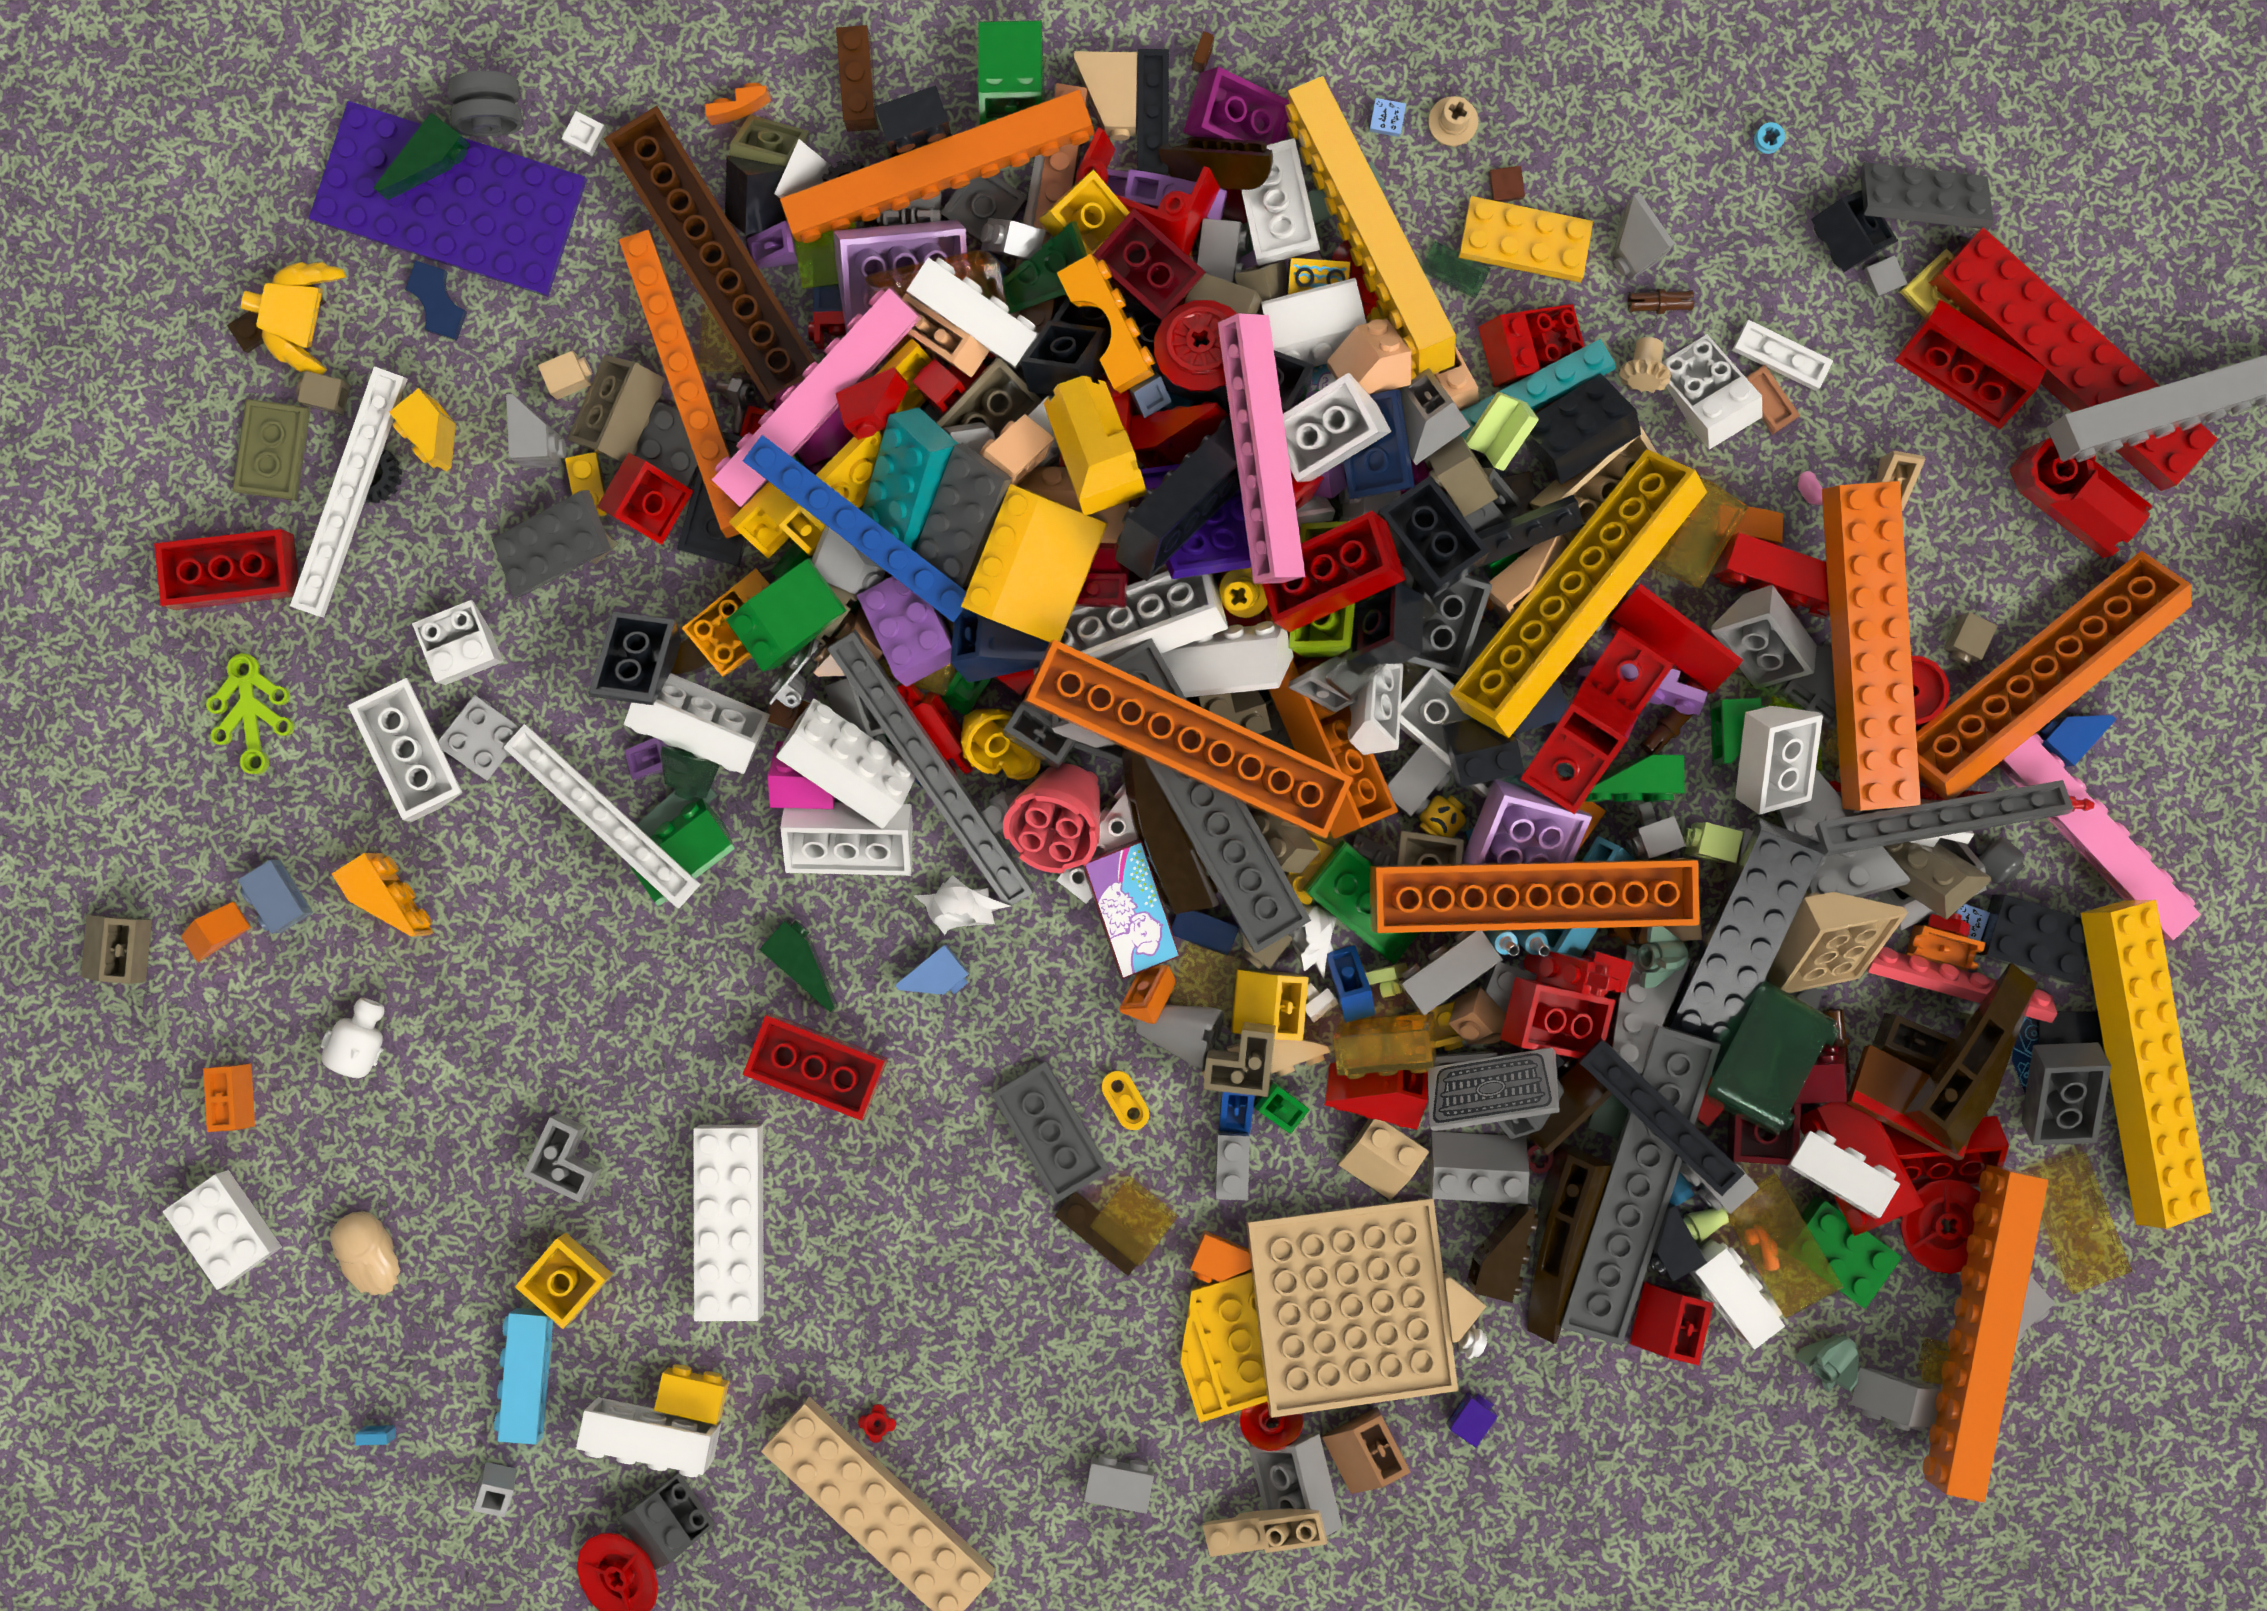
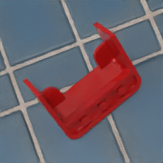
M1099 127L1078 168L1076 184L1092 170L1107 184L1109 177L1107 167L1116 149L1105 131ZM1204 166L1191 195L1181 191H1172L1163 197L1158 209L1117 194L1115 195L1129 212L1135 208L1189 256L1201 231L1203 218H1207L1220 190V186L1210 168Z

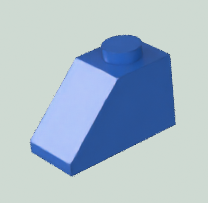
M2113 715L2052 719L2039 730L2042 734L2040 736L2043 740L2042 746L2049 753H2054L2061 758L2065 764L2064 767L2075 766L2116 721V718Z
M1353 945L1327 953L1328 968L1345 1023L1376 1015L1372 991L1356 946Z

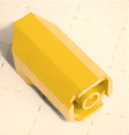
M1080 376L1058 384L1053 390L1055 396L1051 401L1047 398L1043 404L1083 515L1087 516L1142 497L1147 491L1136 462L1137 459L1126 430L1122 426L1106 382L1098 380L1099 384L1093 383L1090 377Z

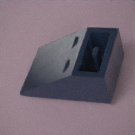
M964 608L954 621L950 663L968 683L1038 668L1050 642L990 620Z

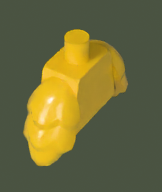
M297 262L279 270L274 275L272 283H265L262 295L244 291L241 309L258 313L256 327L262 329L264 344L280 362L288 363L299 372L308 371L323 375L327 371V368L302 348L312 346L323 288L305 285L346 278L345 271L336 266H328L324 262L310 264Z

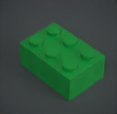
M1816 1196L1812 1198L1778 1246L1864 1309L1867 1308L1903 1258L1867 1231L1854 1236L1843 1213Z

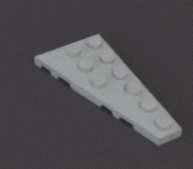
M1817 769L1815 770L1811 801L1776 810L1784 829L1818 842L1819 839L1815 830L1818 822L1856 816L1852 810L1842 809V798ZM1882 846L1830 856L1823 855L1807 890L1809 894L1814 892L1820 894L1837 892L1860 898L1906 885L1911 879Z

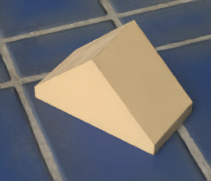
M1892 451L1880 458L1876 483L1900 481L1903 511L1923 467L1925 456Z
M1444 1273L1452 1342H1459L1487 1306L1448 1273Z

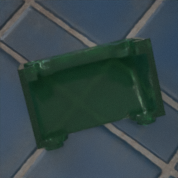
M1764 981L1706 1093L1707 1101L1778 1137L1782 1130L1788 1133L1796 1118V1115L1791 1113L1793 1105L1815 1062L1826 1044L1832 1047L1838 1037L1840 1029L1836 1028L1837 1021L1778 986Z

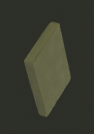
M246 399L233 492L297 501L310 408Z

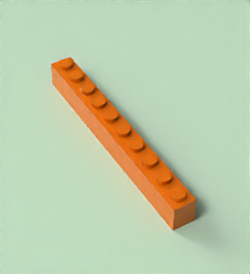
M1079 89L780 198L794 238L797 242L810 243L821 238V234L831 230H846L853 222L874 220L881 215V212L886 210H902L908 207L911 201L919 198L923 200L932 199L938 196L941 190L950 187L952 189L965 187L974 178L995 176L1000 172L999 169L1007 166H1023L1030 161L1029 158L1040 154L1042 156L1053 155L1062 146L1083 144L1090 139V136L1094 135V129Z
M649 229L618 239L720 529L726 539L741 534L729 521L743 507L736 504L712 480L717 474L714 470L716 466L727 456L731 459V455L655 241Z

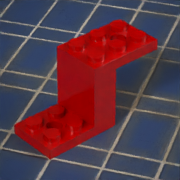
M1620 627L1569 701L1556 727L1531 761L1520 780L1575 815L1628 740L1638 715L1674 666L1675 661L1623 627ZM1625 664H1633L1638 669V676L1626 678L1621 673V667ZM1560 763L1570 764L1574 768V775L1570 777L1560 775L1557 765Z

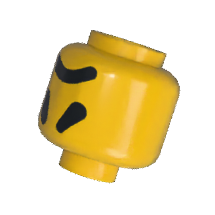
M1439 795L1435 796L1419 815V819L1422 822L1419 827L1427 835L1453 838L1466 823V818L1461 812L1465 807L1451 795L1448 799Z

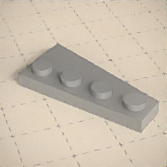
M1625 950L1624 960L1633 962L1625 992L1619 993L1611 1047L1638 1073L1642 1074L1646 1054L1656 1024L1663 1025L1691 959L1687 960L1682 970L1676 971L1656 987L1643 988L1640 986L1642 971L1649 970L1644 969L1640 965L1638 955Z

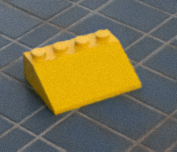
M1010 484L961 607L1050 642L1055 639L1060 642L1108 523L1089 515L1084 516L1080 511L1021 486Z

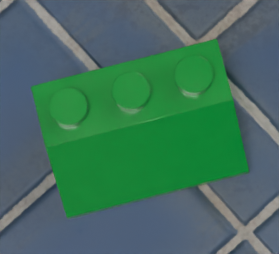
M703 798L697 802L687 804L681 810L680 815L672 821L662 823L650 837L694 879L735 849L726 825ZM630 865V868L658 907L668 900Z

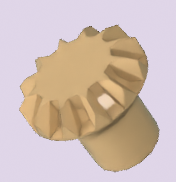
M1456 96L1446 97L1438 101L1429 114L1428 126L1431 136L1436 138L1441 146L1448 145L1455 148L1458 145L1467 144L1475 135L1478 127V115L1473 105L1465 98Z
M1643 337L1636 341L1633 360L1624 363L1619 373L1621 383L1628 385L1630 390L1638 389L1641 393L1643 391L1654 393L1655 390H1664L1665 386L1670 383V370L1661 363L1664 344L1661 340L1653 337Z

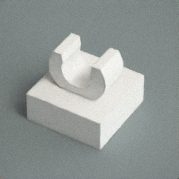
M575 111L561 139L565 143L593 156L606 131V127Z
M1312 983L1308 985L1307 999L1309 1003L1306 1004L1305 1012L1315 1022L1335 1007L1338 1002L1328 988L1319 993Z

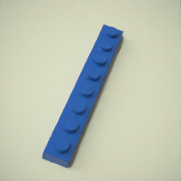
M761 435L742 460L744 463L952 622L956 620L964 609L961 607L966 595V591L768 438Z

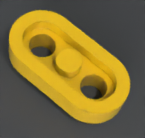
M1122 1070L1109 1072L1102 1081V1092L1119 1122L1129 1130H1138L1144 1127L1149 1119V1108L1132 1078ZM1115 1080H1120L1124 1084V1088L1119 1092L1114 1091L1111 1087L1112 1082ZM1132 1107L1137 1108L1140 1112L1136 1119H1131L1127 1115L1128 1110Z

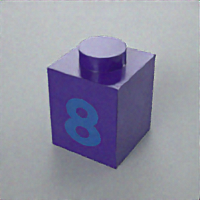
M1467 1392L1446 1424L1452 1432L1477 1448L1498 1416L1491 1409L1494 1404L1480 1393L1474 1397Z

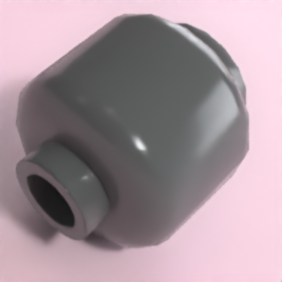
M2000 837L1994 842L1988 838L1975 851L1980 855L1978 859L1984 864L1986 874L1996 884L2003 881L2008 884L2025 867L2022 863L2024 854L2004 837Z

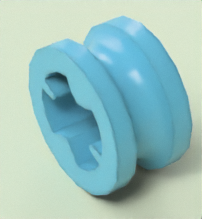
M1773 122L1762 125L1754 136L1755 147L1765 154L1776 152L1785 141L1784 129L1779 124ZM1766 131H1770L1769 135L1772 133L1776 135L1773 145H1770V141L1767 144L1763 141Z

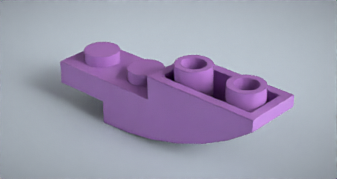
M1107 169L1109 177L1106 185L1114 194L1154 209H1158L1163 197L1172 191H1181L1191 195L1196 184L1193 181L1129 169V172ZM1219 190L1206 219L1222 220L1227 197L1226 190Z
M1625 664L1621 667V673L1626 678H1635L1638 676V669L1633 664ZM1594 665L1579 668L1574 687H1580ZM1671 669L1648 702L1657 705L1663 703L1675 707L1680 713L1700 716L1708 692L1678 683L1681 671Z

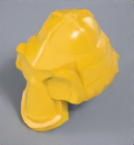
M984 708L973 710L963 717L961 744L963 757L971 763L972 767L977 768L982 773H991L992 775L998 774L1003 769L1008 778L1015 780L1029 779L1038 773L1040 759L1003 736V729L1013 716L1011 711Z

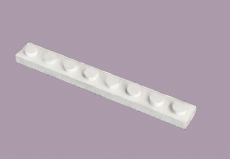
M377 367L373 368L292 598L291 607L324 618L394 420L389 411L400 403L408 380L403 376Z
M524 724L503 747L674 906L680 908L701 885L530 727Z

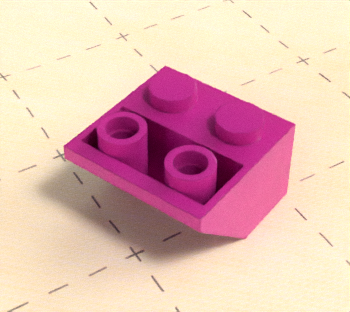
M776 741L768 772L770 808L834 809L836 800L834 796L776 758L784 741Z

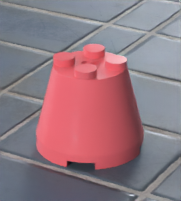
M1063 762L1058 770L1050 766L1013 800L1004 817L1003 833L1005 839H1009L1014 848L1020 853L1019 858L1022 861L1045 872L1064 873L1065 869L1080 865L1085 866L1092 859L1100 839V789L1098 777L1093 772Z

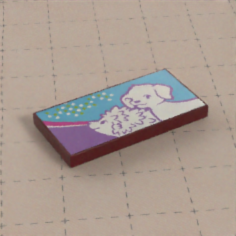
M1137 839L1093 856L1085 866L1082 865L1121 979L1180 957L1142 840Z

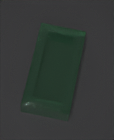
M1435 241L1421 267L1423 272L1476 299L1491 268L1477 261L1458 258L1459 252Z

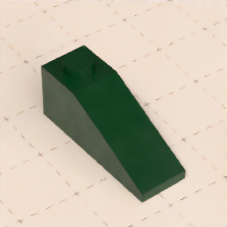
M430 113L373 188L385 199L390 200L451 170L455 164L460 163L465 158L470 144L461 134L433 113Z
M789 920L784 921L759 950L829 1012H833L838 1005L813 942L807 937L810 932L797 920L793 923Z

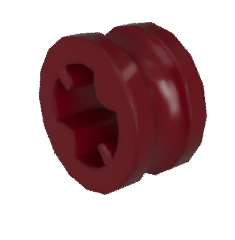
M1531 1144L1527 1147L1529 1169L1536 1173L1546 1172L1551 1168L1553 1162L1552 1152L1547 1155L1540 1149L1541 1154L1547 1157L1545 1162L1541 1161L1543 1165L1537 1167L1534 1161H1530L1531 1154L1535 1155L1534 1151L1539 1148Z

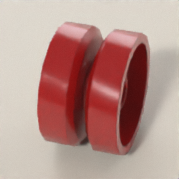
M1911 656L1916 727L1937 717L1944 710L1949 699V682L1945 672L1936 662L1923 656Z

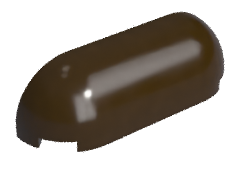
M1189 137L1186 138L1187 144L1170 147V144L1167 143L1158 148L1161 162L1168 166V174L1171 177L1197 182L1203 167L1206 166L1212 171L1220 188L1256 189L1265 183L1273 167V152L1267 149V145L1263 141Z

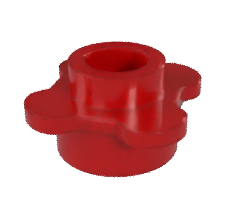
M875 1404L870 1413L860 1416L858 1425L864 1429L870 1441L878 1443L888 1431L895 1429L896 1421L886 1414L885 1407L882 1404ZM876 1420L880 1422L879 1426H875L874 1422Z

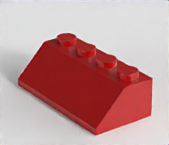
M1941 299L1922 320L1895 359V362L1999 430L2037 390L2047 370L2046 367Z
M1641 583L1626 592L1606 621L1611 625L1609 629L1612 633L1616 634L1619 628L1623 627L1673 659L1675 664L1671 669L1681 671L1679 676L1687 681L1685 685L1708 692L1707 695L1714 693L1743 661L1742 658Z
M1829 1102L1801 1115L1800 1129L1804 1137L1809 1131L1816 1133V1131L1821 1130L1836 1139L1834 1145L1845 1151L1846 1148L1850 1147L1866 1156L1864 1163L1874 1168L1875 1165L1878 1166L1879 1164L1895 1173L1894 1180L1900 1183L1880 1218H1873L1834 1195L1854 1236L1924 1207L1881 1121L1846 1104V1102Z
M1997 1116L1983 1117L1971 1134L1964 1159L1956 1160L1889 1125H1883L1916 1190L1928 1182L1945 1178L1964 1181L1972 1187H1979V1179L1981 1173L1986 1169V1164L2003 1167L2009 1149V1143Z

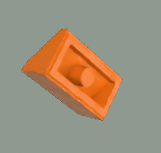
M1157 965L1137 973L1119 1008L1120 1012L1141 1021L1155 1024L1176 984V979L1169 965Z

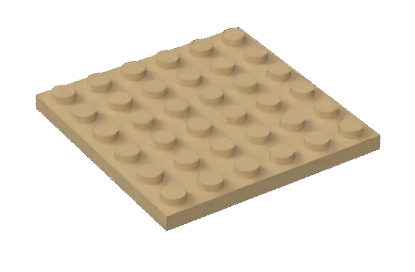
M1426 1198L1246 1222L1268 1411L1271 1418L1458 1391L1434 1199Z

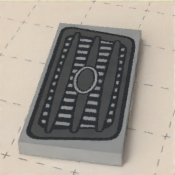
M1546 1048L1428 1068L1430 1128L1433 1131L1559 1112L1556 1052L1553 1048Z

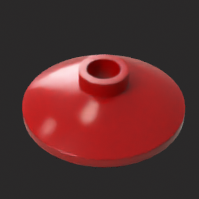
M1268 1402L1242 1409L1240 1415L1241 1431L1245 1439L1258 1449L1265 1451L1281 1450L1291 1445L1299 1437L1303 1428V1413L1271 1418L1268 1411ZM1272 1422L1278 1424L1275 1428L1267 1427Z

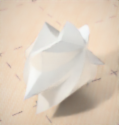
M953 875L945 883H942L936 894L914 896L926 906L929 917L944 935L948 930L955 927L995 924L992 911L1010 907V905L989 898V888L969 889Z
M1312 900L1310 905L1302 903L1311 921L1289 935L1293 938L1292 943L1303 970L1306 971L1315 964L1324 979L1327 953L1334 951L1330 941L1337 918L1321 905H1316L1314 900Z

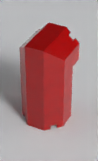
M2047 438L2025 449L2010 468L2011 476L2019 493L2103 559L2116 554L2120 549L2115 545L2121 541L2128 543L2149 518L2150 513L2147 511L2152 509V505L2095 461L2096 456L2081 462H2077L2076 458L2062 462L2052 438Z

